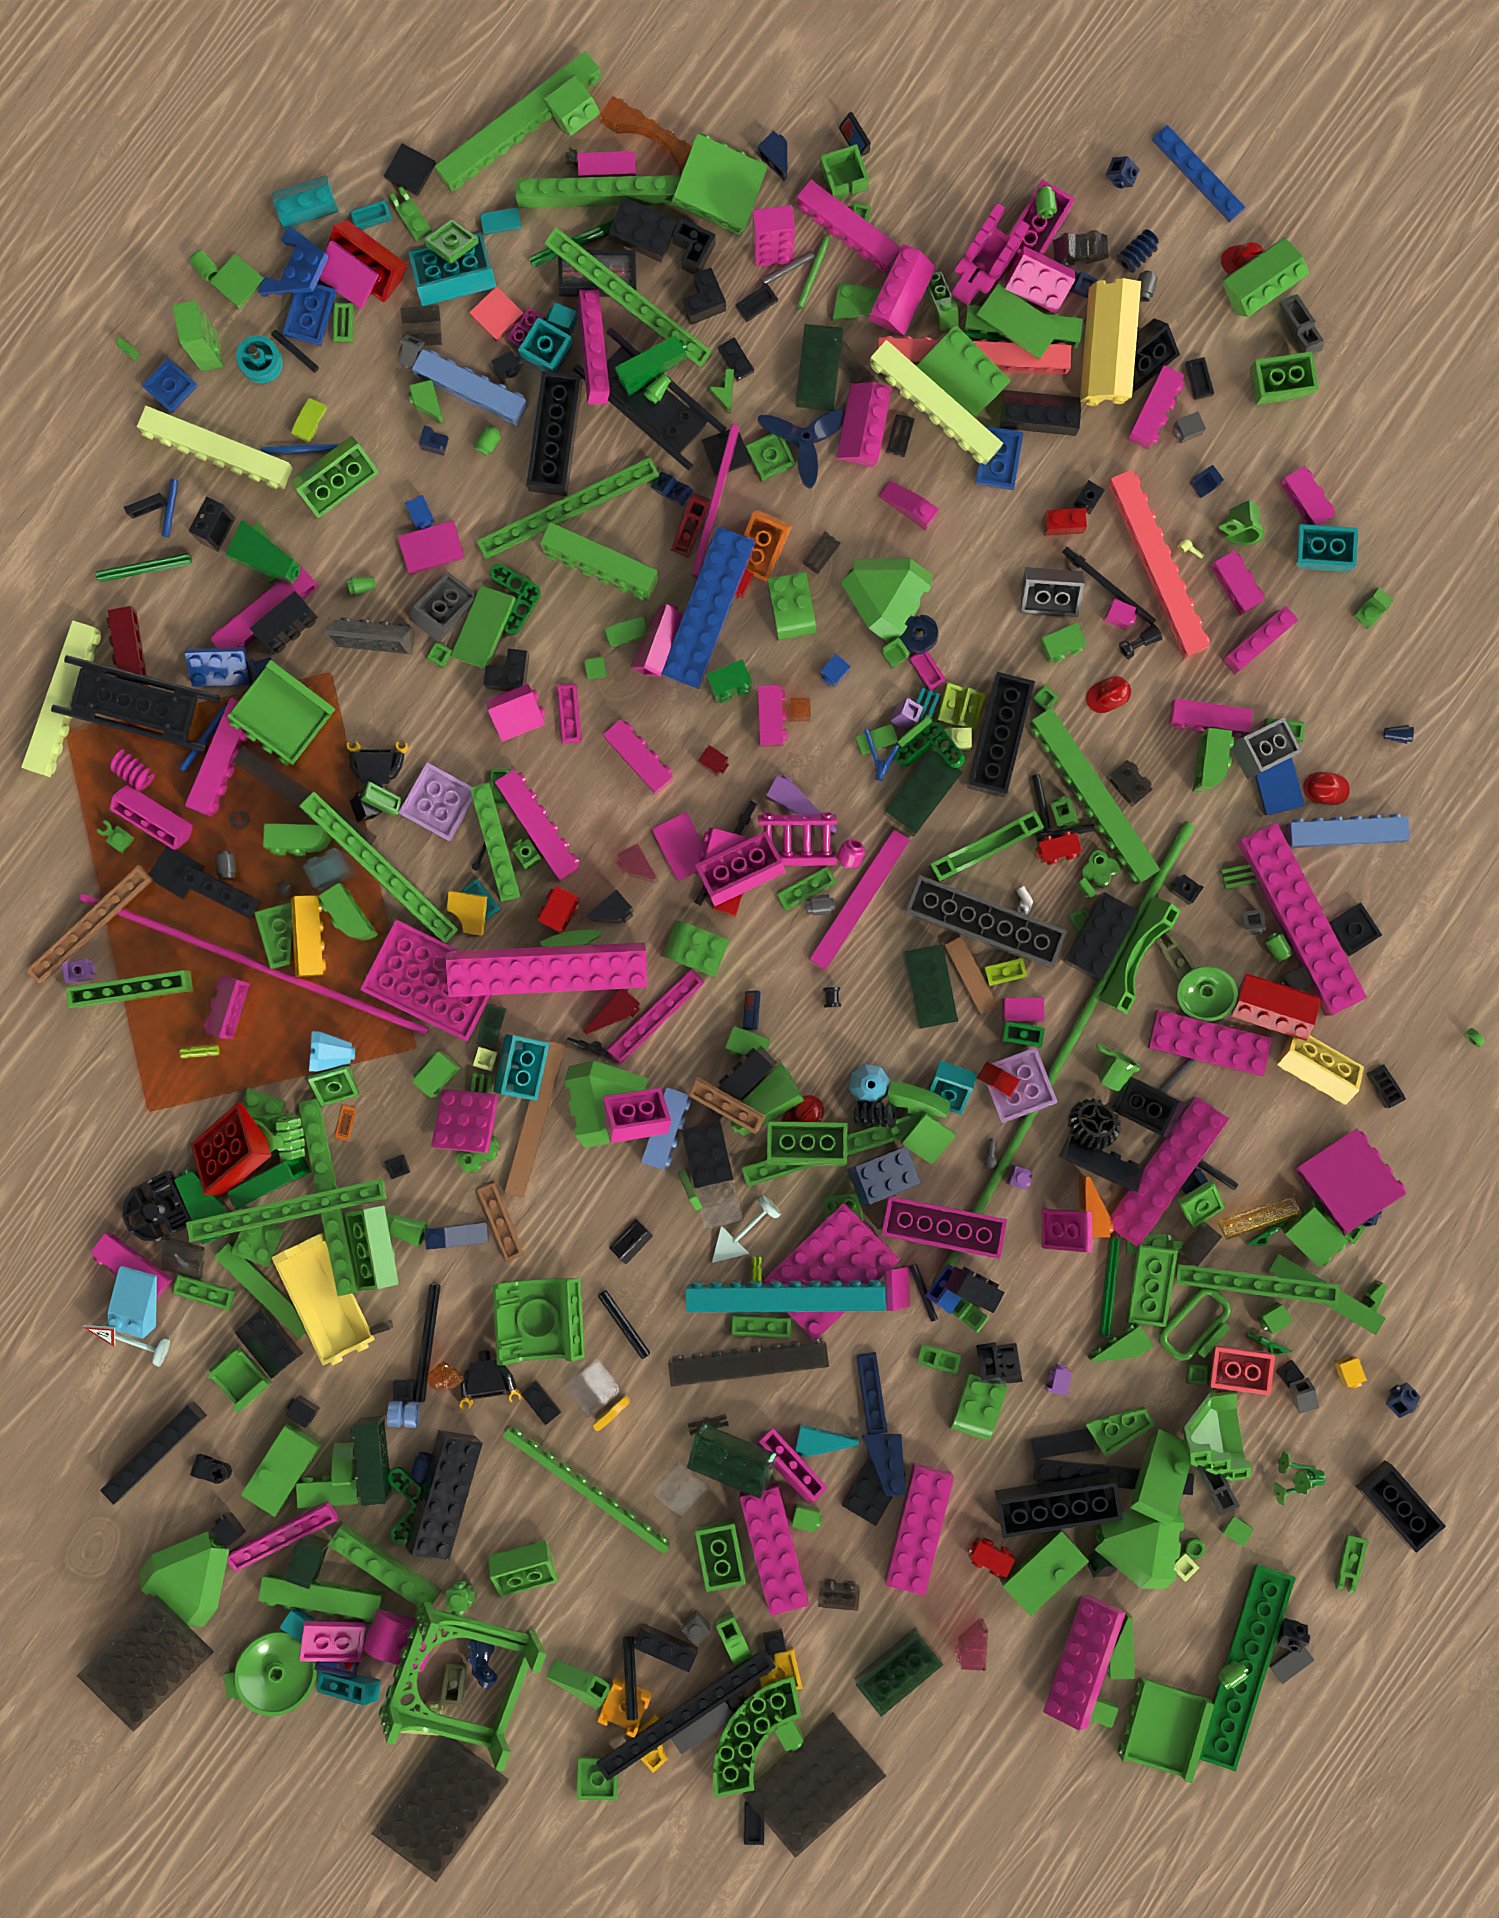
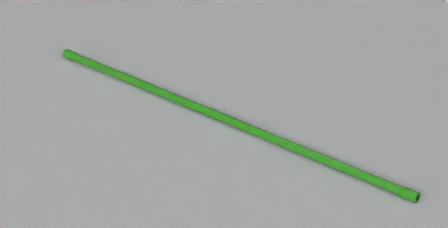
M1184 821L1172 847L1160 867L1161 870L1157 872L1137 909L1139 912L1102 980H1098L1047 1073L1051 1086L1110 981L1112 974L1116 970L1152 898L1157 895L1184 843L1187 842L1195 826L1191 823ZM1038 1110L1024 1115L972 1213H983ZM951 1249L931 1283L932 1285L947 1264L954 1266L961 1251Z

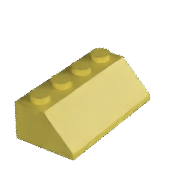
M1309 1035L1307 1041L1290 1036L1280 1053L1277 1064L1283 1070L1292 1073L1300 1080L1309 1083L1319 1091L1328 1094L1336 1101H1340L1345 1105L1359 1091L1364 1066Z

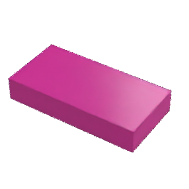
M928 651L922 655L916 653L909 658L910 663L928 690H933L946 682L945 677Z

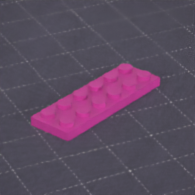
M1156 1010L1148 1048L1264 1076L1272 1038Z

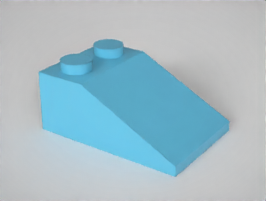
M124 1266L119 1267L108 1308V1327H115V1331L142 1339L156 1327V1275Z

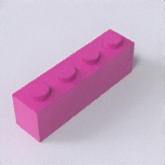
M1165 365L1162 367L1128 440L1146 449L1151 444H1156L1160 436L1157 433L1159 427H1164L1168 416L1165 415L1168 410L1171 411L1177 401L1174 399L1176 393L1180 394L1185 384L1182 382L1184 374Z
M1284 606L1222 661L1235 675L1298 621L1297 617L1287 606Z
M1175 698L1171 702L1168 725H1174L1175 729L1193 728L1195 732H1204L1208 728L1232 731V737L1243 738V736L1250 733L1253 710Z
M620 719L603 736L652 792L657 795L673 780L671 776L673 772L666 764L662 766L658 761L660 757L653 750L649 751L645 747L647 743L640 735L636 737L632 733L634 731L633 727L627 721L623 723Z
M128 784L112 797L111 811L176 851L189 840L193 827L192 824Z
M111 1232L105 1233L90 1252L96 1262L110 1268L109 1271L117 1276L120 1266L156 1275V1299L160 1298L173 1280V1278Z
M773 1428L767 1430L753 1444L807 1504L815 1502L828 1488Z

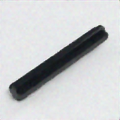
M607 1290L601 1292L598 1298L641 1359L649 1356L650 1351Z
M633 1636L623 1637L627 1720L638 1719L635 1644Z

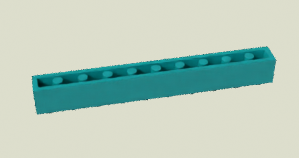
M819 1280L809 1281V1284H801V1281H790L789 1284H781V1281H770V1284H762L761 1281H751L750 1284H742L741 1281H732L730 1284L713 1281L710 1284H703V1282L695 1281L691 1282V1285H688L685 1289L686 1312L886 1311V1283H881V1280H870L869 1283H861L860 1280H851L849 1283H841L840 1280L821 1283Z

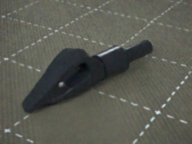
M570 1037L566 1040L577 1045V1048L588 1050L610 1059V1056L599 1041L589 1044L581 1039L578 1041ZM595 1045H599L602 1051H598Z

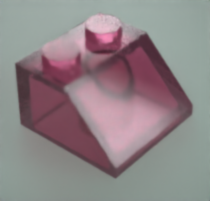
M638 843L617 854L619 860L616 862L622 873L627 872L630 877L652 883L659 882Z
M978 1619L958 1637V1644L954 1645V1656L962 1670L986 1671L988 1628L983 1619Z

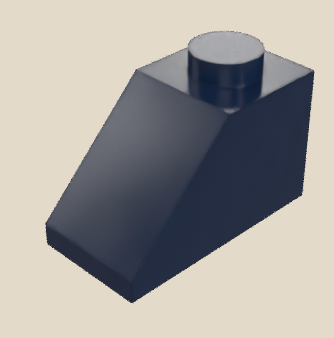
M773 131L758 145L757 155L785 181L788 170L787 141L781 134L778 135Z

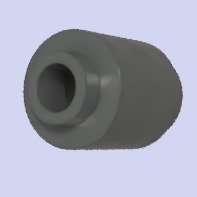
M1146 270L1140 273L1138 281H1141V302L1150 301L1158 281V277L1154 272Z
M228 850L219 851V855H215L216 875H219V880L234 879L237 873L235 854H231V851Z
M829 894L811 896L810 899H806L807 914H812L813 916L831 914V910L835 909L834 899L830 898Z

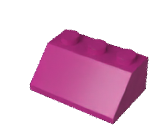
M222 975V979H219L216 985V990H218L216 998L214 997L211 1001L210 1008L212 1011L210 1017L208 1016L205 1021L206 1033L223 1039H233L250 985L249 982Z
M661 1088L603 1097L605 1126L610 1143L668 1134L671 1118Z

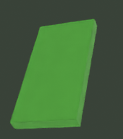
M997 284L976 315V318L1039 360L1062 328L1061 325L1012 292L1006 290L1000 284Z
M480 586L451 657L485 669L486 665H489L516 598Z
M1141 1244L1137 1247L1126 1316L1127 1323L1166 1327L1178 1254L1177 1249Z

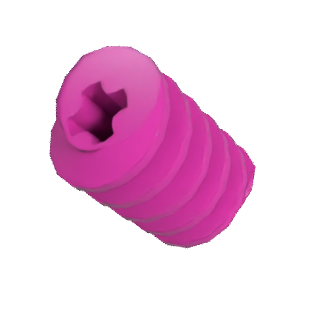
M121 749L111 760V771L116 772L124 781H129V785L135 786L136 790H144L152 782L155 774L148 775L150 772L149 768L142 770L144 767L143 763L136 766L138 759L135 758L130 761L132 755L127 754L124 756L126 750Z

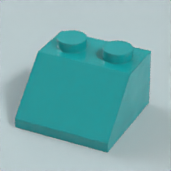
M939 1060L928 1090L950 1101L949 1111L962 1115L974 1089L977 1073Z

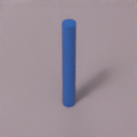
M170 479L162 536L167 538L170 537L178 480Z

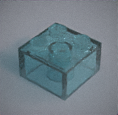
M336 848L326 851L325 856L321 858L314 857L307 861L308 864L303 866L312 887L320 891L357 875L347 853L340 849L336 850Z

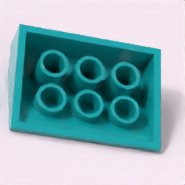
M482 232L473 234L478 238L479 243L451 264L429 247L408 251L422 306L497 287Z

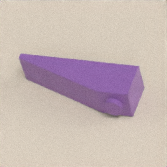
M777 775L766 795V799L795 815L821 814L811 801L792 783V779L784 775L782 777ZM816 825L823 829V825ZM831 825L830 833L835 835L837 829Z

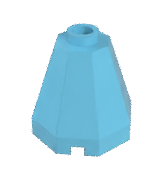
M312 1031L309 1071H321L349 1064L351 1059H355V1048L351 1047L352 1043L322 1032Z
M863 1064L851 1073L848 1090L856 1101H860L863 1104L867 1101L869 1105H872V1102L877 1104L887 1097L890 1079L880 1066ZM869 1081L874 1082L873 1088L871 1089L868 1087Z

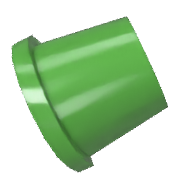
M1250 500L1231 508L1228 520L1219 524V529L1225 532L1223 539L1235 545H1253L1264 538V528L1260 523L1259 507Z
M1096 1043L1095 1046L1099 1051L1109 1055L1098 1076L1100 1083L1115 1091H1120L1132 1074L1140 1070L1141 1066L1127 1055Z

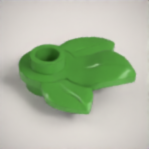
M1096 850L1090 854L1089 862L1083 867L1082 877L1086 878L1087 881L1093 879L1099 887L1106 888L1110 883L1111 875H1119L1121 869L1115 859L1109 858L1101 850ZM1101 857L1102 861L1097 864L1096 859Z

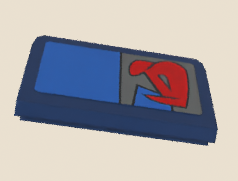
M760 991L745 992L744 1030H758Z
M317 1661L314 1669L354 1678L360 1662Z

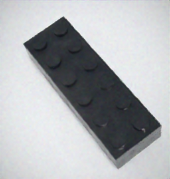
M542 371L526 484L530 492L567 496L583 385L581 376Z
M1001 672L995 674L967 784L968 789L1000 797L1007 795L1035 681Z
M438 1430L405 1545L411 1555L450 1560L483 1444L476 1436Z
M1113 1472L994 1490L1003 1538L1123 1520L1118 1485Z

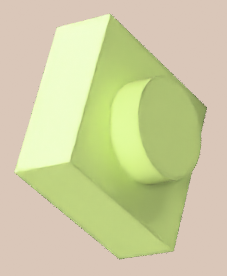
M478 1047L473 1066L493 1071L498 1052Z
M1185 1552L1175 1561L1174 1570L1177 1571V1574L1185 1582L1199 1569Z

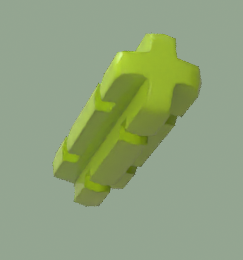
M218 1044L180 1048L181 1058L209 1056V1054L219 1055L220 1053Z
M753 1256L751 1258V1281H761L762 1268H760V1265H762V1258L760 1256Z

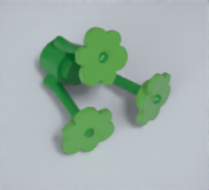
M1285 1451L1281 1453V1458L1278 1460L1279 1473L1286 1474L1287 1470L1291 1467L1307 1470L1308 1472L1302 1473L1297 1471L1295 1473V1478H1293L1294 1488L1285 1490L1277 1482L1274 1483V1494L1279 1504L1285 1505L1287 1494L1294 1492L1308 1494L1309 1489L1325 1484L1326 1476L1324 1471L1316 1470L1315 1466L1292 1463L1290 1454H1287Z

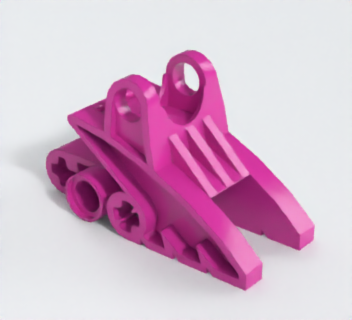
M999 203L996 204L974 241L969 246L965 254L967 257L962 258L954 271L961 278L951 295L966 306L970 304L978 290L985 294L994 290L1011 264L1012 258L1030 227L1029 224L1022 220L1011 238L997 229L996 226L1005 210V207Z

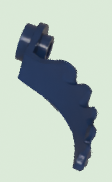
M469 1639L471 1642L468 1643V1648L472 1653L469 1655L468 1661L472 1665V1675L478 1680L480 1686L490 1688L497 1681V1674L488 1666V1661L495 1650V1645Z

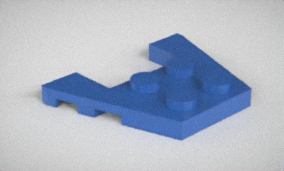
M288 225L281 241L285 245L295 248L280 281L264 277L258 290L261 296L265 297L273 293L275 295H282L283 292H291L292 294L313 292L329 258L322 250Z

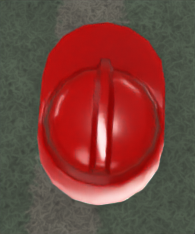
M1255 242L1229 247L1221 256L1222 268L1227 273L1232 274L1265 251V249Z
M1109 677L1096 683L1089 689L1086 696L1087 705L1096 713L1112 711L1128 702L1131 697V688L1129 683L1122 677Z
M1315 772L1310 774L1305 779L1303 785L1306 797L1317 803L1339 805L1345 802L1350 794L1348 781L1343 776L1332 773Z
M802 1096L805 1101L786 1111L782 1122H820L825 1111L823 1103L815 1096Z

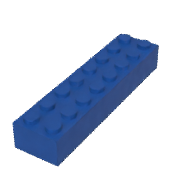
M717 527L661 674L663 676L700 689L756 544L754 540L722 527Z

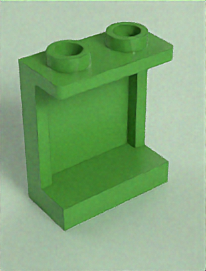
M1312 1203L1282 1229L1285 1235L1318 1267L1327 1265L1332 1259L1331 1256L1336 1252L1342 1251L1348 1242V1239Z
M242 1348L237 1350L231 1349L224 1355L226 1359L221 1364L217 1362L209 1369L211 1373L207 1376L209 1380L213 1379L235 1404L233 1408L237 1413L243 1410L272 1383Z

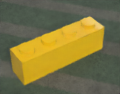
M318 895L294 896L291 898L295 977L319 976L326 969L325 959H322L324 940L321 939L320 932L323 931V921L319 917L322 907L319 904L321 900H318Z

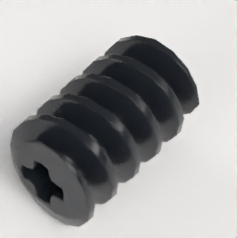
M857 1101L854 1109L855 1124L858 1123L859 1126L866 1124L868 1127L872 1126V1124L875 1127L880 1125L883 1128L887 1126L890 1128L895 1127L897 1108L894 1107L892 1109L891 1103H888L887 1107L884 1108V1104L881 1102L879 1108H877L876 1102H872L871 1107H869L868 1102L865 1101L862 1107L861 1102Z

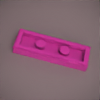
M577 684L557 685L562 744L582 742Z

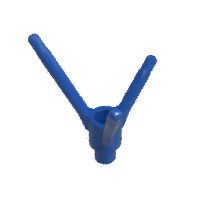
M866 728L864 729L875 766H877L875 779L883 781L884 775L887 774L889 766L895 759L896 751L901 746L895 745L886 761L879 760L870 733Z

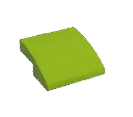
M945 683L935 721L959 728H972V731H976L986 693Z

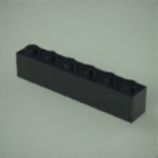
M195 1402L188 1404L100 1491L113 1505L119 1502L207 1417L206 1413Z

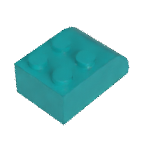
M1300 524L1298 526L1296 566L1308 570L1350 572L1357 564L1358 528Z

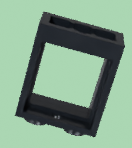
M206 496L188 531L201 544L219 552L236 518L223 504Z

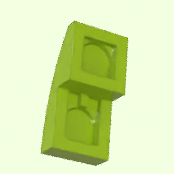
M309 398L302 408L291 434L310 442L318 430L319 421L327 411V405Z

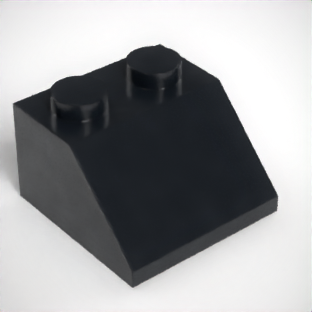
M615 890L589 912L587 916L591 921L621 923L623 921L626 923L633 917L632 912L634 909L619 891Z

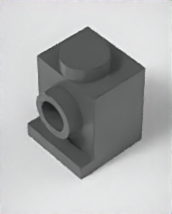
M406 335L399 342L402 344L398 353L400 356L399 363L405 368L412 369L421 350L424 348L425 342Z
M1263 909L1243 912L1246 934L1259 935L1266 931Z

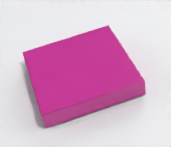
M909 1267L886 1270V1310L895 1311L910 1307Z

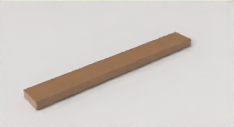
M137 865L32 963L26 971L38 984H42L62 963H65L153 879L140 865Z
M547 1040L546 1042L550 1044L538 1100L529 1101L504 1192L524 1198L566 1047V1045Z

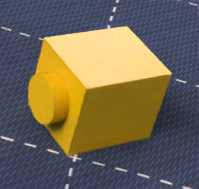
M1351 1355L1334 1362L1342 1385L1352 1389L1361 1386L1362 1382L1367 1381L1358 1357Z

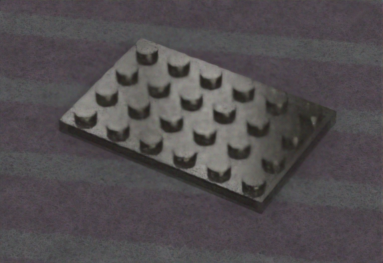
M156 1595L92 1659L77 1677L134 1732L214 1651Z
M832 1712L804 1737V1742H802L798 1749L790 1750L755 1781L754 1790L743 1792V1796L796 1858L886 1777V1773L836 1714Z
M441 1736L371 1834L433 1881L437 1882L506 1786L509 1779L456 1739Z

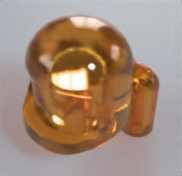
M444 1361L428 1374L429 1385L437 1391H441L446 1387L453 1389L465 1380L461 1373L458 1374L454 1367L451 1368Z

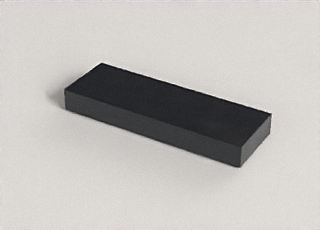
M1088 1429L1031 1438L1035 1459L1094 1450L1092 1435Z

